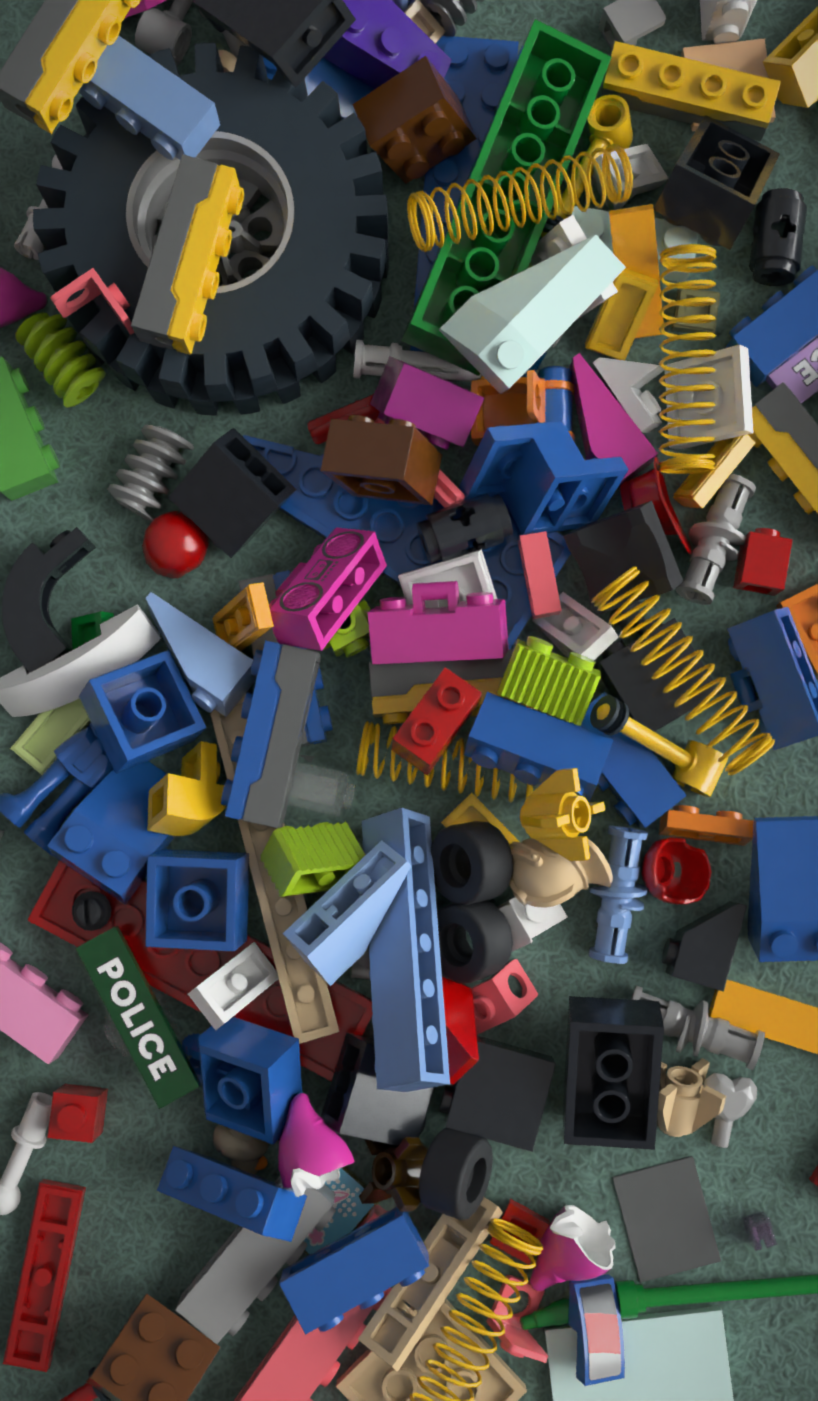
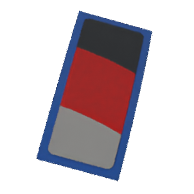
M606 1274L589 1280L570 1281L568 1325L577 1332L576 1378L584 1386L625 1378L623 1329L613 1277Z

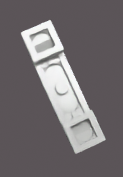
M137 604L100 624L101 635L31 673L23 665L0 678V704L12 717H22L46 712L79 699L80 693L89 680L137 662L161 639L160 633Z

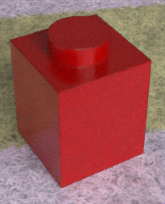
M756 528L754 532L750 531L745 535V542L743 545H740L733 588L771 596L782 592L785 589L793 539L780 537L781 533L770 528Z
M64 1084L54 1091L47 1138L93 1143L103 1133L108 1088Z

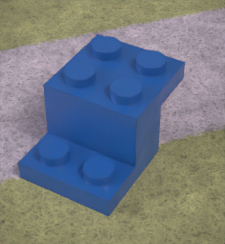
M563 421L496 426L487 428L458 488L464 493L465 501L486 493L490 497L499 494L503 498L522 535L544 531L548 533L577 529L597 521L629 469L621 457L584 460Z

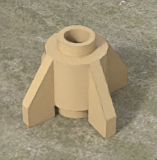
M702 1058L691 1069L683 1066H674L668 1069L667 1074V1064L661 1062L657 1126L665 1134L673 1137L692 1134L723 1111L726 1096L707 1085L703 1087L709 1068V1061Z

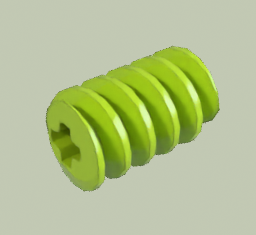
M45 312L34 314L19 326L15 333V339L20 345L24 346L25 353L31 359H34L36 368L40 372H44V379L50 385H53V391L59 398L63 399V405L66 408L76 406L92 395L105 377L106 372L102 367L90 370L95 365L96 358L92 354L82 356L87 346L83 341L73 342L77 332L72 327L64 328L67 323L66 318H63L61 314L51 317Z

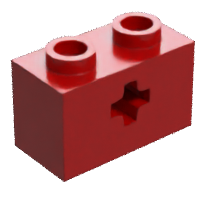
M445 667L392 738L391 750L428 776L478 707L482 692Z

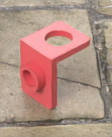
M94 268L50 297L62 317L66 318L102 294L129 334L134 333L131 321L124 312V310L130 307L128 301L115 283L107 287ZM85 289L79 297L67 302L68 298L75 292Z
M517 959L507 963L502 970L498 971L490 979L472 987L476 1034L478 1035L516 1017L538 996V992ZM509 975L514 976L520 982L522 987L521 998L516 997L510 990L508 985Z
M512 1275L506 1276V1278L512 1281H524V1279ZM528 1281L523 1286H516L518 1291H525L528 1294L529 1302L527 1307L522 1312L513 1314L511 1318L501 1320L505 1327V1333L498 1336V1338L501 1340V1348L511 1355L519 1358L526 1356L546 1363L548 1354L528 1330L522 1329L520 1324L521 1317L529 1315L538 1309L545 1292L534 1290ZM502 1283L498 1294L504 1298H509L514 1293V1290L508 1284ZM495 1300L491 1310L497 1315H508L509 1312L506 1306L501 1301ZM488 1317L486 1322L494 1332H500L501 1327L498 1322Z

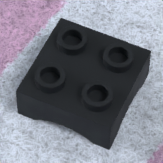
M652 501L579 527L564 536L569 551L576 559L583 573L588 588L590 604L595 615L621 607L634 594L632 593L604 611H597L598 606L596 607L594 603H591L592 599L599 592L633 566H637V570H640V573L615 593L605 605L644 581H649V585L632 602L672 591L683 582Z

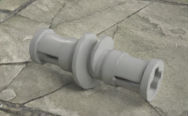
M730 474L719 488L714 504L709 508L706 516L707 522L696 523L690 528L688 536L696 548H694L689 559L690 565L683 582L675 589L676 593L684 599L697 604H711L715 597L712 592L718 574L724 568L726 560L734 561L738 559V551L731 545H743L745 542V536L737 529L742 521V512L747 499L751 498L756 490L753 482L740 475Z
M636 985L631 1000L659 1001L664 1025L663 1035L678 1038L676 1052L680 1053L687 1043L691 1042L693 1043L694 1056H698L700 1048L704 1047L711 1053L723 1054L745 1062V1068L751 1070L755 1068L762 1050L765 1032L757 1030L756 1033L733 1026L724 1019L709 1017L708 1003L704 1000L699 1001L696 1007L690 1010L672 1000L665 1001L642 992L643 987Z

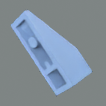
M150 592L146 597L151 617L188 685L193 701L207 712L211 713L215 709L227 717L256 681L257 676L251 675L253 660Z
M381 840L283 933L303 960L330 986L366 951L410 870V863Z

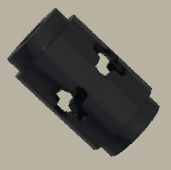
M788 188L771 189L762 195L761 201L756 205L753 227L754 239L751 244L749 268L753 272L752 278L759 284L766 286L790 284L794 281L795 274L801 269L807 205L803 202V195L796 190ZM779 221L786 222L782 238L779 237L778 230L771 229V225L779 223Z
M486 493L426 514L425 520L416 523L421 544L430 563L439 560L440 562H445L470 552L490 548L504 543V537L513 534L508 510L499 494L490 497ZM463 508L461 510V517L454 519L453 516L456 515V510ZM471 539H476V541L473 542V547L466 549L468 547L467 541Z

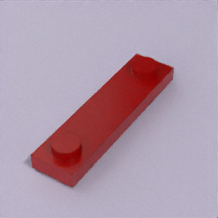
M47 1179L39 1182L3 1364L47 1372L51 1366L86 1191L84 1186Z

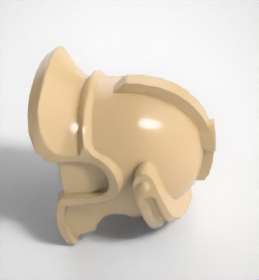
M533 838L523 840L522 843L516 841L510 844L513 855V873L509 886L514 896L524 906L528 904L534 907L547 908L559 905L569 900L580 890L588 889V884L592 883L610 888L613 876L605 856L589 839L590 859L586 861H569Z

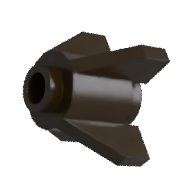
M405 1137L399 1146L364 1139L371 1154L377 1156L372 1164V1178L374 1182H369L359 1195L361 1203L376 1204L393 1197L400 1212L414 1211L421 1203L419 1178L428 1147L419 1137Z

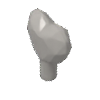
M713 1073L705 1079L703 1087L707 1085L724 1094L726 1100L723 1111L715 1117L711 1144L728 1148L733 1122L743 1117L750 1110L757 1099V1087L750 1078L738 1077L730 1080L724 1074Z

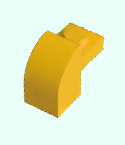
M200 741L182 757L181 776L168 773L149 790L147 831L172 836L190 835L200 830L226 808V806L221 805L224 785L216 784L220 776V764L217 762V744Z

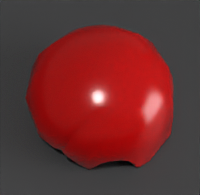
M177 510L164 513L156 517L149 524L144 534L142 549L146 564L157 575L181 578L202 564L209 541L207 535L191 519Z
M668 837L667 839H659L653 842L643 857L641 872L642 880L653 897L668 904L687 905L700 901L708 891L712 871L708 855L703 849L687 844L684 838ZM674 862H679L681 865L682 874L679 877H674Z

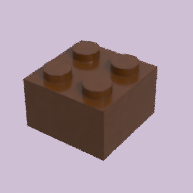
M424 56L352 104L357 117L365 128L369 146L376 151L405 184L413 179L424 176L429 169L449 156L460 153L465 146L477 139L460 99L427 56Z
M350 415L348 420L331 419L320 471L352 496L432 505L442 454L428 441L429 438L423 436L416 429V425L412 422L402 419H391L389 424L375 423L368 417Z
M146 1294L140 1300L86 1382L112 1401H187L221 1347Z

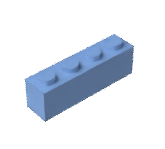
M120 36L112 45H107L97 61V69L93 78L88 83H83L79 90L81 95L95 108L101 110L104 106L116 114L117 121L126 130L135 135L140 131L150 138L154 148L170 160H173L174 157L181 160L182 154L196 157L220 126L213 101Z

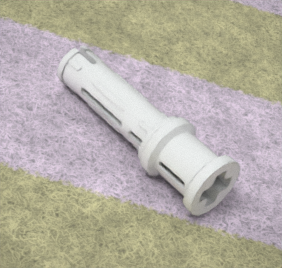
M356 340L353 378L360 379L362 374L382 376L389 356L444 380L471 382L481 377V374L477 376L427 352L402 350V346L398 345V343H391L390 347L365 345L363 340Z

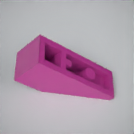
M579 353L572 358L569 369L572 370V383L575 385L574 399L586 460L621 457L629 470L618 486L619 488L624 482L629 481L652 464L658 452Z

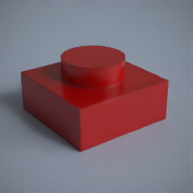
M512 1199L509 1200L500 1218L524 1229L539 1241H541L550 1225L549 1219ZM505 1231L506 1233L510 1234L511 1236H513V1237H515V1238H517V1239H519V1240H521V1241L527 1243L526 1241H524L523 1239L519 1238L518 1236H516V1235H514V1234H512V1233H510V1232H508V1231ZM491 1236L490 1244L530 1265L531 1260L524 1252Z

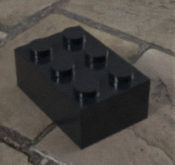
M705 115L677 161L654 207V211L662 214V217L668 223L675 226H685L700 234L701 238L708 244L723 246L731 250L754 209L780 153Z
M569 996L563 1097L564 1144L655 1150L664 1034L659 1001Z

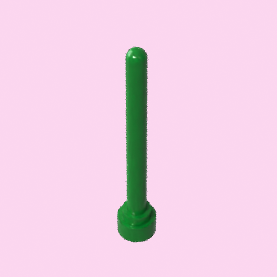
M818 1274L644 1288L642 1284H635L633 1280L614 1281L616 1292L618 1291L619 1296L618 1302L621 1319L638 1318V1313H645L647 1307L818 1294Z

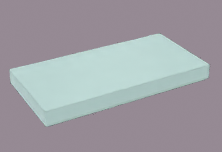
M720 1306L638 1315V1318L621 1319L624 1340L625 1378L584 1386L576 1378L577 1332L568 1324L544 1327L552 1401H734L723 1314Z

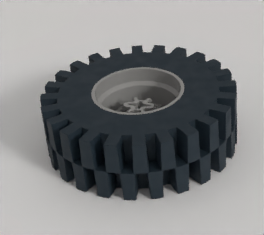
M216 43L195 44V73L181 76L170 48L151 53L150 56L154 61L215 103L220 126L195 158L217 163L219 166L225 165L235 168L239 185L244 188V200L238 216L232 215L229 230L232 231V239L227 255L231 252L236 254L228 259V256L221 257L222 261L218 262L216 272L219 273V283L222 285L218 287L213 300L207 299L203 313L207 316L205 333L201 342L195 341L191 355L178 352L176 349L171 350L141 342L135 332L130 335L102 294L67 318L93 356L101 364L106 362L120 382L133 391H136L140 385L145 386L154 401L163 406L175 409L178 398L189 400L197 414L217 416L218 403L224 401H234L241 415L260 412L258 396L277 391L283 404L301 397L299 380L312 373L322 384L337 371L335 354L339 350L344 348L353 355L356 349V340L364 339V318L366 315L375 318L382 301L381 280L382 278H387L389 252L387 196L383 195L382 169L377 153L375 151L367 154L365 128L355 113H352L343 120L341 119L339 97L332 87L322 81L308 95L305 78L297 87H294L285 80L278 69L272 80L268 79L262 55L249 46L240 45L234 72H224ZM82 97L76 103V108L86 134L82 136L60 125L50 143L62 169L41 165L38 173L36 186L48 208L33 209V228L46 250L37 254L42 271L55 292H58L92 268H94L107 287L115 283L130 305L124 312L132 323L158 237L155 236L156 230L159 225L161 226L180 160L176 157L173 160L167 159L154 148L150 138L140 131L137 135L132 134L117 121L116 114L104 106L101 110L97 109ZM260 195L270 200L252 215L250 214V209ZM259 231L271 233L269 238L263 241H257L253 237ZM249 270H258L245 279L242 278ZM85 289L75 292L68 298L67 302L79 297Z

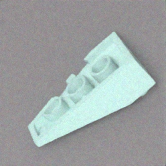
M594 235L470 297L439 331L502 394L550 348L626 267L598 236Z

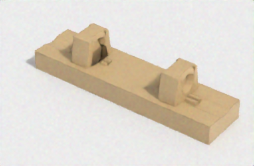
M484 1197L477 1211L469 1219L458 1220L442 1214L423 1242L429 1252V1266L424 1269L425 1274L408 1286L402 1287L400 1283L394 1285L359 1336L358 1340L397 1372L428 1328L430 1322L469 1263L473 1260L480 1249L479 1245L488 1236L487 1228H489L488 1224H491L490 1220L499 1219L503 1212L499 1206ZM405 1302L418 1311V1313L416 1314Z

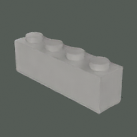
M279 1176L274 1183L282 1185L281 1177ZM326 1184L317 1190L306 1188L304 1195H307L292 1242L263 1236L238 1225L181 1294L175 1310L216 1344L221 1341L227 1332L234 1336L249 1317L250 1313L246 1309L256 1297L263 1301L278 1282L275 1274L285 1263L289 1266L294 1264L307 1247V1243L304 1240L314 1228L320 1232L331 1220L336 1212V1209L333 1207L336 1193Z

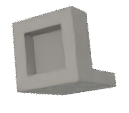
M617 0L603 8L599 31L611 50H613L615 41L636 46L639 38L665 24L666 15L656 0Z

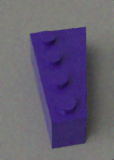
M343 0L356 20L323 58L374 89L424 56H427L441 76L445 78L452 59L392 0Z

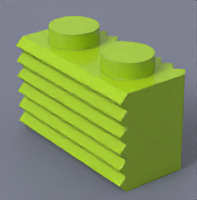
M529 636L527 642L517 639L499 684L497 694L581 726L601 678L600 670L593 668L595 661L574 652H570L568 658L551 652L553 645L537 637Z
M346 821L342 824L337 822L334 825L329 822H322L313 827L308 825L305 828L300 826L295 829L292 826H284L274 830L261 854V862H264V869H268V875L271 876V881L275 883V889L279 890V896L284 897L328 891L366 854Z

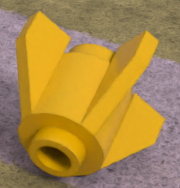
M577 768L559 769L526 798L520 810V821L530 838L539 841L569 861H586L590 859L587 836L578 835L588 830L591 815L605 811L604 801L588 802L585 797L577 796L574 793L581 791Z

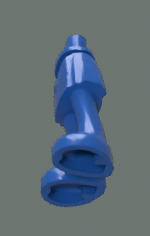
M92 723L89 724L91 728L88 726L77 732L54 750L57 757L56 760L25 791L16 795L10 793L0 795V812L15 826L22 828L31 818L38 805L70 775L74 777L52 805L24 830V833L50 855L52 853L47 845L59 831L65 818L113 770Z

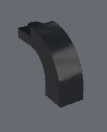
M78 527L72 531L66 530L56 536L50 543L51 549L47 553L32 542L14 563L5 583L2 597V620L5 634L13 652L30 673L73 650L55 629L50 617L49 602L53 588L59 579L96 548Z

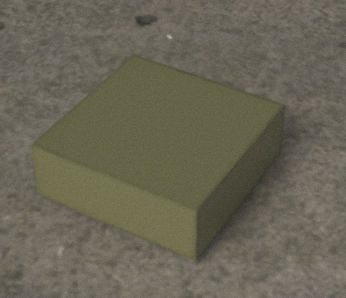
M678 288L676 301L687 298L710 297L714 298L716 302L713 305L698 307L676 305L674 310L675 318L691 315H713L716 320L697 324L677 322L672 324V330L687 333L711 332L715 334L720 292Z

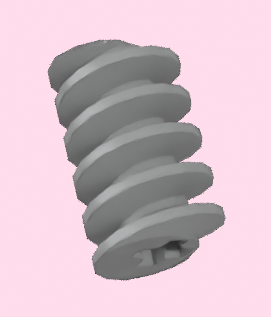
M144 425L141 432L148 441L136 439L133 443L134 449L140 456L128 454L124 459L132 471L119 469L116 473L117 478L124 486L110 484L107 490L120 505L146 520L153 521L145 511V508L160 509L161 504L153 494L155 492L169 493L170 490L161 480L163 477L177 479L178 475L170 467L171 463L185 465L186 460L178 451L180 448L193 450L194 446L183 437L166 428Z

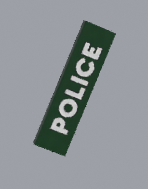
M115 926L75 948L158 1108L160 1109L200 1087V1080L119 926Z

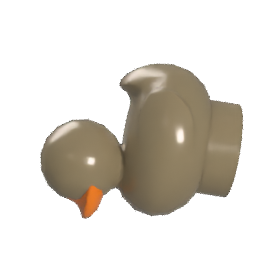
M217 1124L213 1132V1144L217 1152H221L223 1156L231 1159V1166L254 1175L259 1170L266 1168L268 1162L263 1155L268 1150L269 1143Z

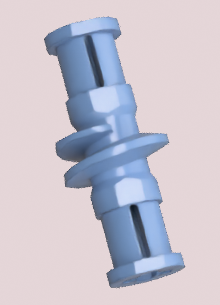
M609 826L608 834L612 835L607 862L611 868L613 880L610 888L605 886L590 888V893L602 898L596 919L598 927L595 946L590 948L589 956L603 962L625 964L628 961L625 946L628 928H631V910H644V903L636 898L645 896L648 891L646 886L635 883L639 878L640 866H638L642 840H647L648 832L630 827Z

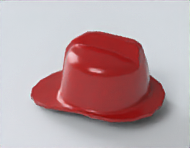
M654 457V469L621 485L620 493L624 511L652 501L665 535H678L685 549L691 555V546L670 502L664 474L659 470V459Z

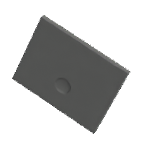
M693 1156L612 1177L640 1283L721 1262Z

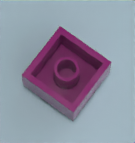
M389 356L370 404L380 411L377 418L385 421V424H389L391 419H402L412 422L423 436L429 438L428 441L448 450L450 443L464 447L484 397Z

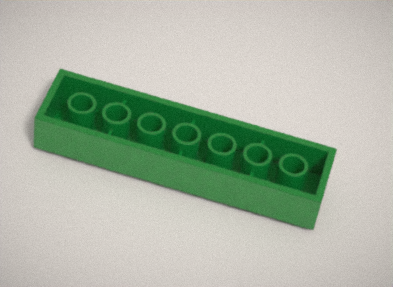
M535 19L518 53L467 180L474 179L479 183L484 175H490L495 179L500 171H506L511 175L517 167H522L528 171L529 167L534 163L544 166L551 159L560 162L564 156L570 155L572 157L612 57ZM565 160L562 164L565 171H567L571 160ZM549 164L546 170L551 176L556 190V171L558 166ZM533 168L530 175L533 177L540 194L542 170ZM560 170V186H561V183H562V181H563L564 176H563V173H562L561 170ZM517 172L514 177L522 192L525 203L526 222L523 228H519L516 225L511 214L508 194L509 177L506 175L501 176L498 181L509 208L510 226L507 232L500 229L493 208L494 183L490 179L483 182L482 188L487 195L493 214L494 230L491 236L484 233L479 221L477 211L478 188L473 183L468 184L466 193L475 212L477 236L475 240H471L465 231L461 214L460 195L455 207L461 228L460 242L455 244L450 238L448 229H446L444 245L437 251L401 341L477 376L480 375V372L439 329L470 297L528 268L548 216L542 205V218L539 224H535L531 220L525 202V173ZM544 176V193L550 212L554 200L546 176ZM529 180L530 206L535 219H538L537 199ZM513 185L514 209L518 221L522 223L521 204ZM497 189L498 212L502 225L506 227L505 210ZM481 195L482 215L485 226L489 231L488 212ZM465 200L467 223L473 235L472 217ZM452 215L450 220L453 234L457 239L455 220Z

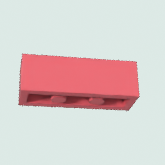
M547 532L519 536L518 546L532 619L559 615L562 609Z

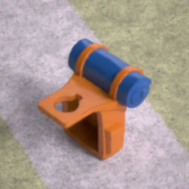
M548 366L539 370L538 375L534 370H528L527 377H520L502 394L483 376L481 379L471 381V392L484 397L471 428V439L475 445L479 446L489 427L563 421L575 442L572 422V395L575 392V385L572 383V370L569 368Z

